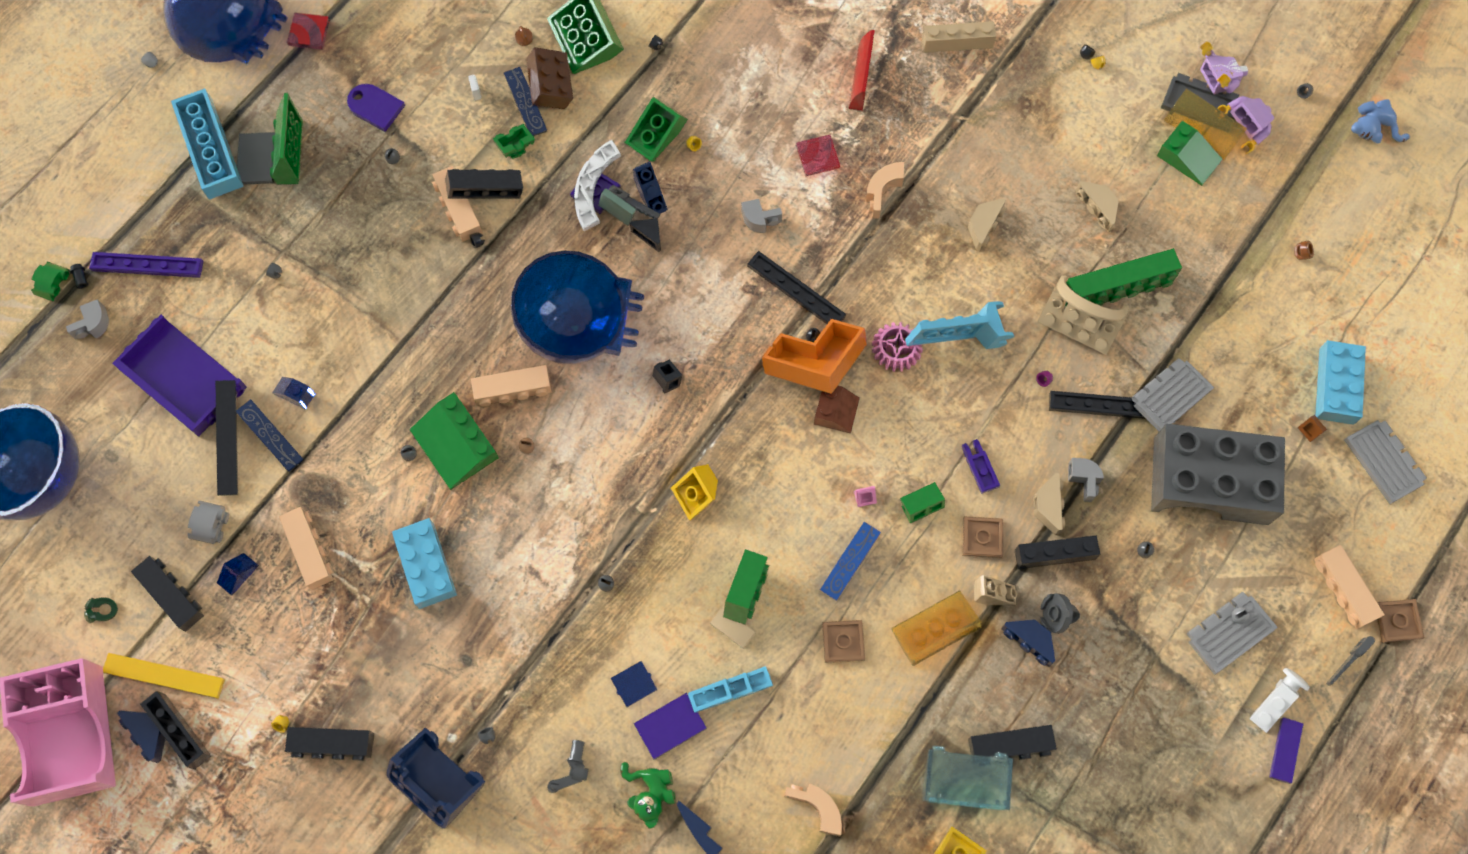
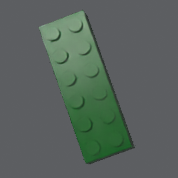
M1173 248L1068 278L1066 284L1079 296L1101 306L1109 301L1110 303L1117 302L1123 297L1132 298L1140 292L1145 291V293H1149L1161 286L1162 288L1171 286L1176 277H1178L1182 265Z

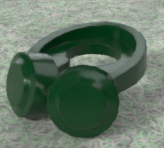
M106 597L91 598L85 604L84 609L86 611L84 612V617L90 624L94 621H108L117 614V604L112 599ZM103 604H108L111 607V612L107 615L92 611L93 608H99Z

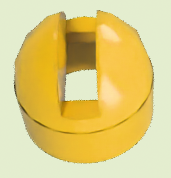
M1104 55L1090 59L1093 68L1098 70L1106 64Z
M690 136L686 140V145L691 151H698L702 146V141L697 136Z
M278 715L272 721L271 727L277 732L284 733L289 727L290 721L287 716Z

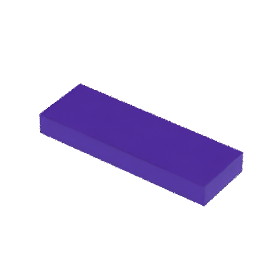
M1284 717L1281 718L1269 778L1288 784L1292 783L1304 723Z

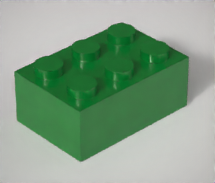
M745 549L725 601L724 618L746 625L748 618L752 619L756 602L759 601L762 586L765 584L770 565L767 564V556Z

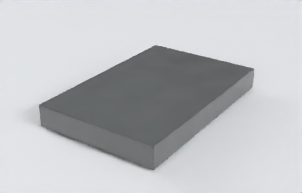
M275 132L239 134L237 169L243 184L274 183V179L270 176V168L273 167L271 152L274 151L272 136L275 135Z

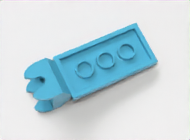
M1001 301L988 302L977 314L963 318V316H957L947 320L946 318H940L936 321H920L905 341L907 346L976 337L986 349H993L1007 345L1006 340L1014 338V333L1004 332L997 310L1004 307V304Z

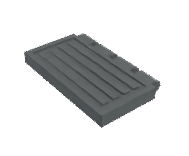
M1178 73L1177 77L1173 76L1161 108L1229 133L1235 118L1228 111L1223 119H1219L1223 112H1216L1220 105L1228 106V103L1239 98L1240 94L1234 92L1213 94L1210 87L1206 88V82L1195 78L1190 82V77Z

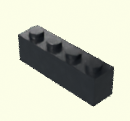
M452 169L447 170L445 178L448 199H520L523 191L520 170Z
M1097 535L1019 544L1014 550L1018 569L1096 560L1101 555Z
M148 556L130 572L175 625L186 632L204 617L200 611L202 607L196 600L191 601L188 597L190 595L189 591L184 586L179 587L176 583L178 581L177 577L172 572L167 573L164 569L166 565L160 558L154 559Z
M156 691L140 703L186 767L195 770L211 757V754L166 694Z
M1052 725L976 735L968 738L972 763H978L979 766L990 765L993 760H999V763L1010 762L1013 757H1019V760L1031 759V755L1039 754V757H1047L1052 755L1051 752L1057 750Z
M288 727L285 752L291 754V758H303L304 755H311L312 759H324V756H332L333 760H344V757H352L354 761H365V758H371L374 733L370 730Z

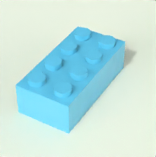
M1327 340L1319 348L1316 417L1318 419L1354 425L1363 417L1366 346Z
M428 518L392 531L415 605L422 609L457 596L434 523L431 519Z

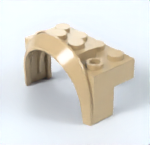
M1061 276L1037 322L1106 355L1122 327L1130 308L1125 304L1122 309L1115 310L1092 303L1071 290L1066 284L1067 276Z

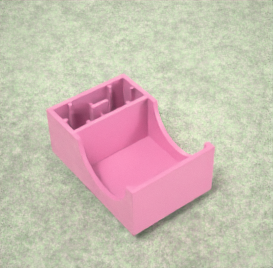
M81 658L0 678L3 725L14 736L22 761L21 784L16 793L10 794L11 803L34 807L116 787L102 666Z

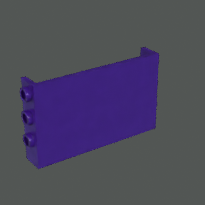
M163 315L155 318L151 325L141 332L137 339L131 345H128L123 353L112 363L198 437L210 425L216 422L215 381L236 380V398L240 397L247 388L239 378L237 379L180 332Z

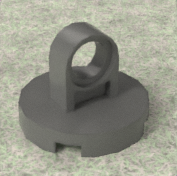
M1048 594L1041 604L1040 609H1043V617H1040L1042 626L1051 633L1060 634L1065 632L1070 624L1075 623L1080 618L1079 611L1064 594Z

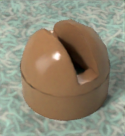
M527 437L520 440L519 449L522 453L529 454L534 450L535 445L532 439Z

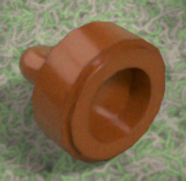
M519 26L515 33V39L519 45L527 46L533 41V35L528 28Z
M1302 241L1295 246L1294 254L1297 259L1306 260L1313 258L1314 248L1311 241Z

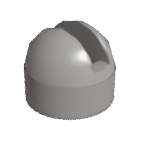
M147 52L143 55L141 62L145 66L153 68L157 65L158 60L152 52Z
M1237 607L1232 611L1231 617L1234 622L1243 624L1249 619L1250 614L1246 608ZM1245 613L1244 616L1238 618L1237 614Z

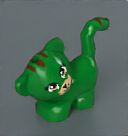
M623 762L620 768L623 779L631 782L642 778L649 787V791L641 792L638 796L629 798L627 804L645 822L649 829L654 828L658 823V817L662 813V801L670 805L676 804L675 792L667 789V786L673 785L672 773L669 769L648 768L637 770L631 774L628 771L629 764Z

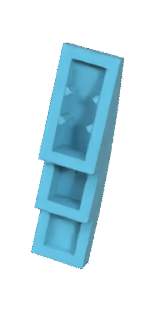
M765 666L749 673L745 672L730 679L715 682L689 692L688 695L693 710L696 713L772 687L773 683Z

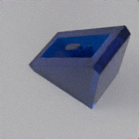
M242 553L223 564L217 584L230 595H233L259 565L245 553Z

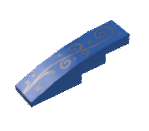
M864 522L820 590L837 601L881 532Z

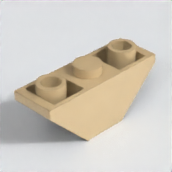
M1081 181L1075 191L1077 197L1086 204L1088 211L1098 219L1099 225L1109 233L1116 221L1118 198L1108 186Z
M1002 198L979 204L969 221L968 230L977 251H980L982 246H987L990 240V236H988L990 231L994 232L999 223L996 221L997 218H1002L1005 213L1006 207H1004L1006 199Z
M1055 473L1033 497L1034 516L1055 535H1059L1065 528V517H1062L1064 499L1061 498L1063 480L1060 479V473Z
M985 575L980 576L974 581L975 602L984 605H1016L1017 591L1014 585Z

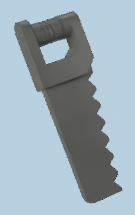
M614 185L609 188V191L630 204L636 211L644 213L650 218L656 219L660 217L659 213L633 199L629 193Z
M1373 636L1362 638L1350 651L1351 655L1326 684L1328 686L1332 685L1357 658L1367 652L1374 644L1375 638Z

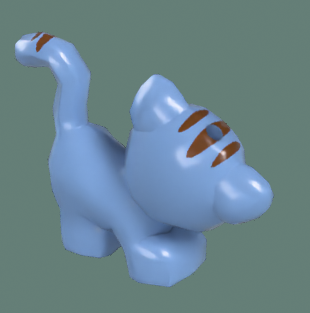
M1389 99L1381 100L1376 104L1374 101L1366 102L1358 107L1359 113L1366 116L1360 117L1352 125L1351 131L1358 134L1360 138L1380 143L1383 137L1381 124L1391 128L1392 138L1397 142H1405L1410 138L1407 133L1399 134L1397 115L1391 107Z

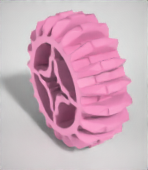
M894 322L891 323V327L887 324L884 325V329L880 328L878 330L879 334H875V340L872 341V353H875V360L880 359L879 365L885 363V369L887 370L890 366L893 372L896 368H899L900 372H902L904 367L909 370L911 365L915 366L916 360H920V353L923 351L922 344L907 346L906 341L902 337L907 338L914 329L909 330V324L903 327L902 322L898 326ZM890 336H896L894 339H887V341H885V339ZM898 341V346L900 347L898 349V352L896 353L895 345ZM885 351L890 352L892 354V357L889 356ZM907 353H910L907 357L899 358L902 354L907 355Z

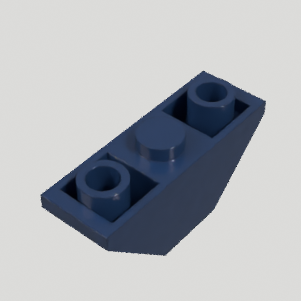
M649 161L633 168L634 181L645 206L659 214L668 211L651 162Z
M1035 619L1006 622L1001 628L1004 631L1003 634L1008 639L1016 640L1020 644V648L1027 653L1031 652L1035 655L1036 660L1041 665L1050 667L1055 662L1051 632Z
M131 711L117 712L120 717V725L125 730L128 729L132 734L130 739L135 745L141 747L143 750L141 754L148 762L159 763L162 759L165 737L148 714Z

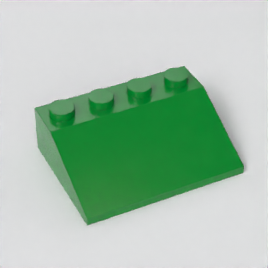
M569 0L547 17L562 52H567L569 67L573 74L609 61L624 50L600 0Z
M284 93L276 112V119L273 121L275 135L272 136L274 151L271 152L273 167L270 168V176L277 185L299 184L303 120L289 94Z
M455 392L439 401L409 429L450 490L499 459L496 451Z

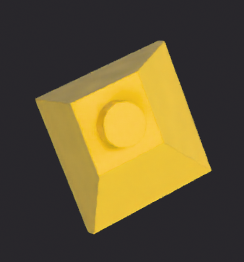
M709 464L693 467L671 487L689 520L695 518L715 500L718 479Z

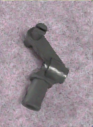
M572 740L570 758H567L570 766L569 776L551 780L547 785L549 793H556L558 790L582 782V780H587L589 769L585 768L582 760L584 741Z

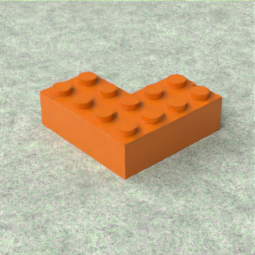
M831 319L814 342L780 333L772 343V346L762 356L764 373L832 394L866 347L865 328Z

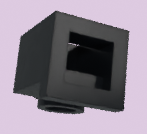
M670 359L665 362H659L654 366L652 376L662 387L664 394L680 387L682 374Z

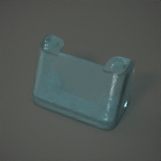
M932 746V749H928L922 801L992 810H1010L1013 758H1007L1008 754L995 753V757L950 753L945 751V747Z

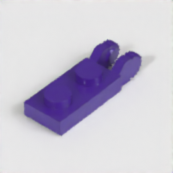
M977 439L973 440V447L977 453L975 455H972L966 443L962 444V450L981 494L999 488L1000 483L980 442Z

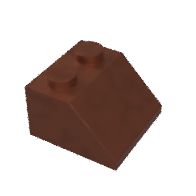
M837 386L832 394L822 391L815 414L814 425L851 434L860 397L842 386Z

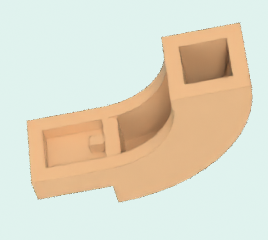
M904 162L886 165L871 178L865 202H870L869 211H872V218L880 219L882 194L889 188L902 187Z
M808 784L807 792L803 791V787L791 785V788L786 787L784 797L806 802L817 810L821 821L819 832L841 836L842 823L840 812L833 799L824 790L812 784Z

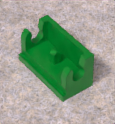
M935 482L900 498L901 507L910 524L945 508V498Z

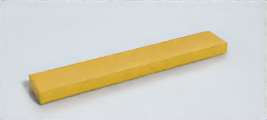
M108 653L103 666V673L217 699H219L225 681L224 678L112 653Z

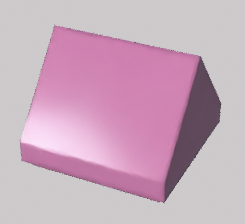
M875 486L854 491L858 507L877 503Z

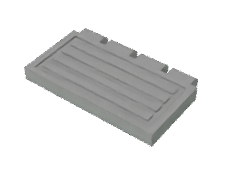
M1178 358L1169 368H1166L1143 389L1137 392L1132 397V400L1136 403L1134 407L1160 432L1165 424H1173L1214 387L1188 361L1183 362Z
M1377 420L1348 436L1344 441L1388 503L1392 504L1423 486L1424 483L1422 481L1426 480L1427 477L1419 467L1416 469L1412 468L1417 463L1408 451L1401 452L1405 447L1396 435L1389 436L1393 430L1386 421L1380 423Z
M1244 592L1231 600L1232 604L1230 602L1226 603L1216 611V614L1213 613L1202 621V627L1197 625L1187 632L1191 639L1188 643L1214 675L1278 628L1252 596L1247 597ZM1237 607H1244L1249 611V619L1243 624L1234 622L1231 617L1232 611ZM1244 612L1237 614L1238 618L1245 615Z

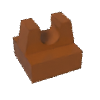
M1315 415L1298 427L1309 442H1312L1327 430Z

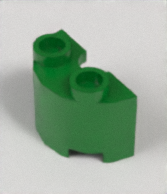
M521 124L512 127L507 135H504V133L496 135L493 141L505 158L511 157L515 159L526 153L525 149L529 144H534L535 138L526 126Z
M48 261L44 266L39 265L31 279L35 281L34 288L31 289L32 293L53 302L60 293L59 284L68 279L70 269Z

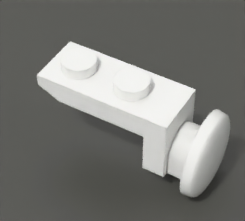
M1288 668L1283 669L1287 676L1277 682L1274 691L1250 717V720L1266 733L1299 697L1297 691L1301 687L1306 691L1310 688L1302 677Z

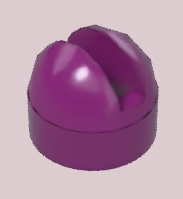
M1048 370L1042 371L1037 374L1036 381L1040 386L1046 387L1052 383L1053 375Z

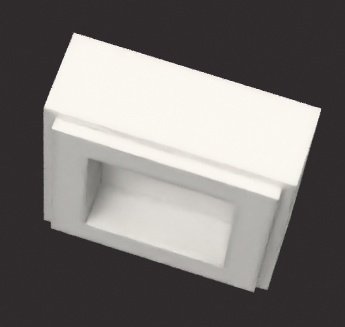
M468 76L474 100L481 99L476 76Z

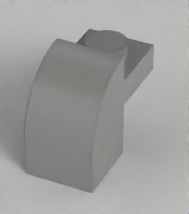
M759 199L741 202L744 222L754 232L766 233L767 225L775 226L782 222L781 208L762 211Z
M97 299L80 306L83 320L66 326L68 333L74 339L85 338L88 334L98 338L107 330L109 317L105 306Z
M1072 458L1068 463V482L1084 483V501L1092 502L1098 496V484L1104 479L1102 470L1092 460Z

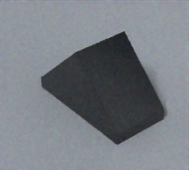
M658 218L630 222V229L633 234L656 251H661Z

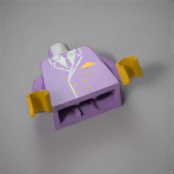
M1206 41L1200 46L1202 55L1206 57L1200 70L1213 94L1224 91L1232 93L1240 85L1241 79L1247 76L1248 68L1247 66H1239L1233 57L1216 55L1213 52L1211 43Z
M1241 96L1229 102L1228 106L1220 105L1216 112H1223L1219 119H1223L1228 111H1230L1249 139H1252V141H1247L1241 146V149L1245 146L1249 147V151L1245 154L1252 152L1256 144H1260L1270 135L1272 126L1270 122L1274 119V116L1271 113V108L1265 105L1260 98L1252 99Z

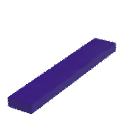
M93 252L89 269L96 272L200 278L204 261L202 258Z

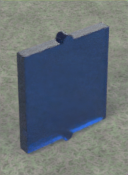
M642 661L611 678L617 689V695L621 696L626 707L657 691L651 679L652 675L647 672Z

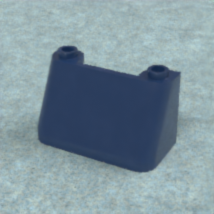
M425 727L390 758L386 775L389 781L436 825L445 829L485 784V780L477 771H469L466 774L438 748L439 738L437 734Z

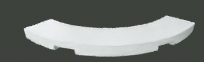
M612 140L594 152V155L584 164L577 178L574 194L575 208L579 223L584 232L600 224L593 205L596 183L605 168L621 157V153Z

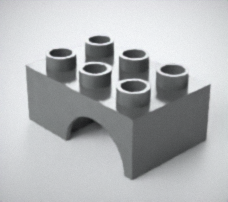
M1165 424L1155 436L1152 512H1160L1164 509L1175 507H1196L1220 513L1222 515L1221 520L1270 525L1284 514L1285 437L1175 424Z

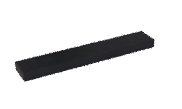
M760 251L747 263V267L824 323L828 324L831 319L842 322L846 317V313Z
M236 380L215 381L217 495H238Z
M1050 391L1049 411L1146 419L1134 407L1136 403L1132 400V397Z

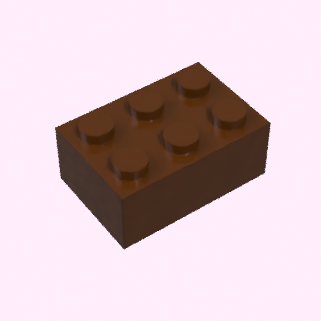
M534 47L526 58L532 105L565 110L573 100L567 52Z

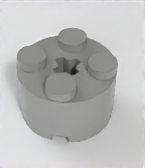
M198 501L197 503L200 506H195L190 516L188 528H192L191 534L188 533V538L209 544L220 543L223 538V531L221 529L223 524H227L229 513L225 511L224 506Z

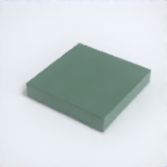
M604 189L598 206L629 226L636 209L608 189Z

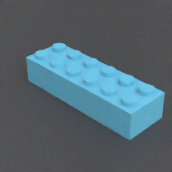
M202 89L172 100L171 103L201 189L210 200L244 187L215 105L207 90Z

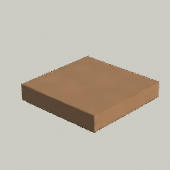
M964 516L962 556L1002 558L1003 519Z
M1416 599L1377 602L1384 613V616L1377 619L1382 643L1422 640L1425 638Z
M862 620L822 622L825 663L865 661Z

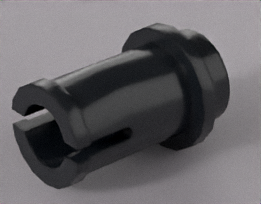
M82 264L72 265L70 267V274L73 275L76 288L82 289L87 287L88 282L84 273L85 267Z

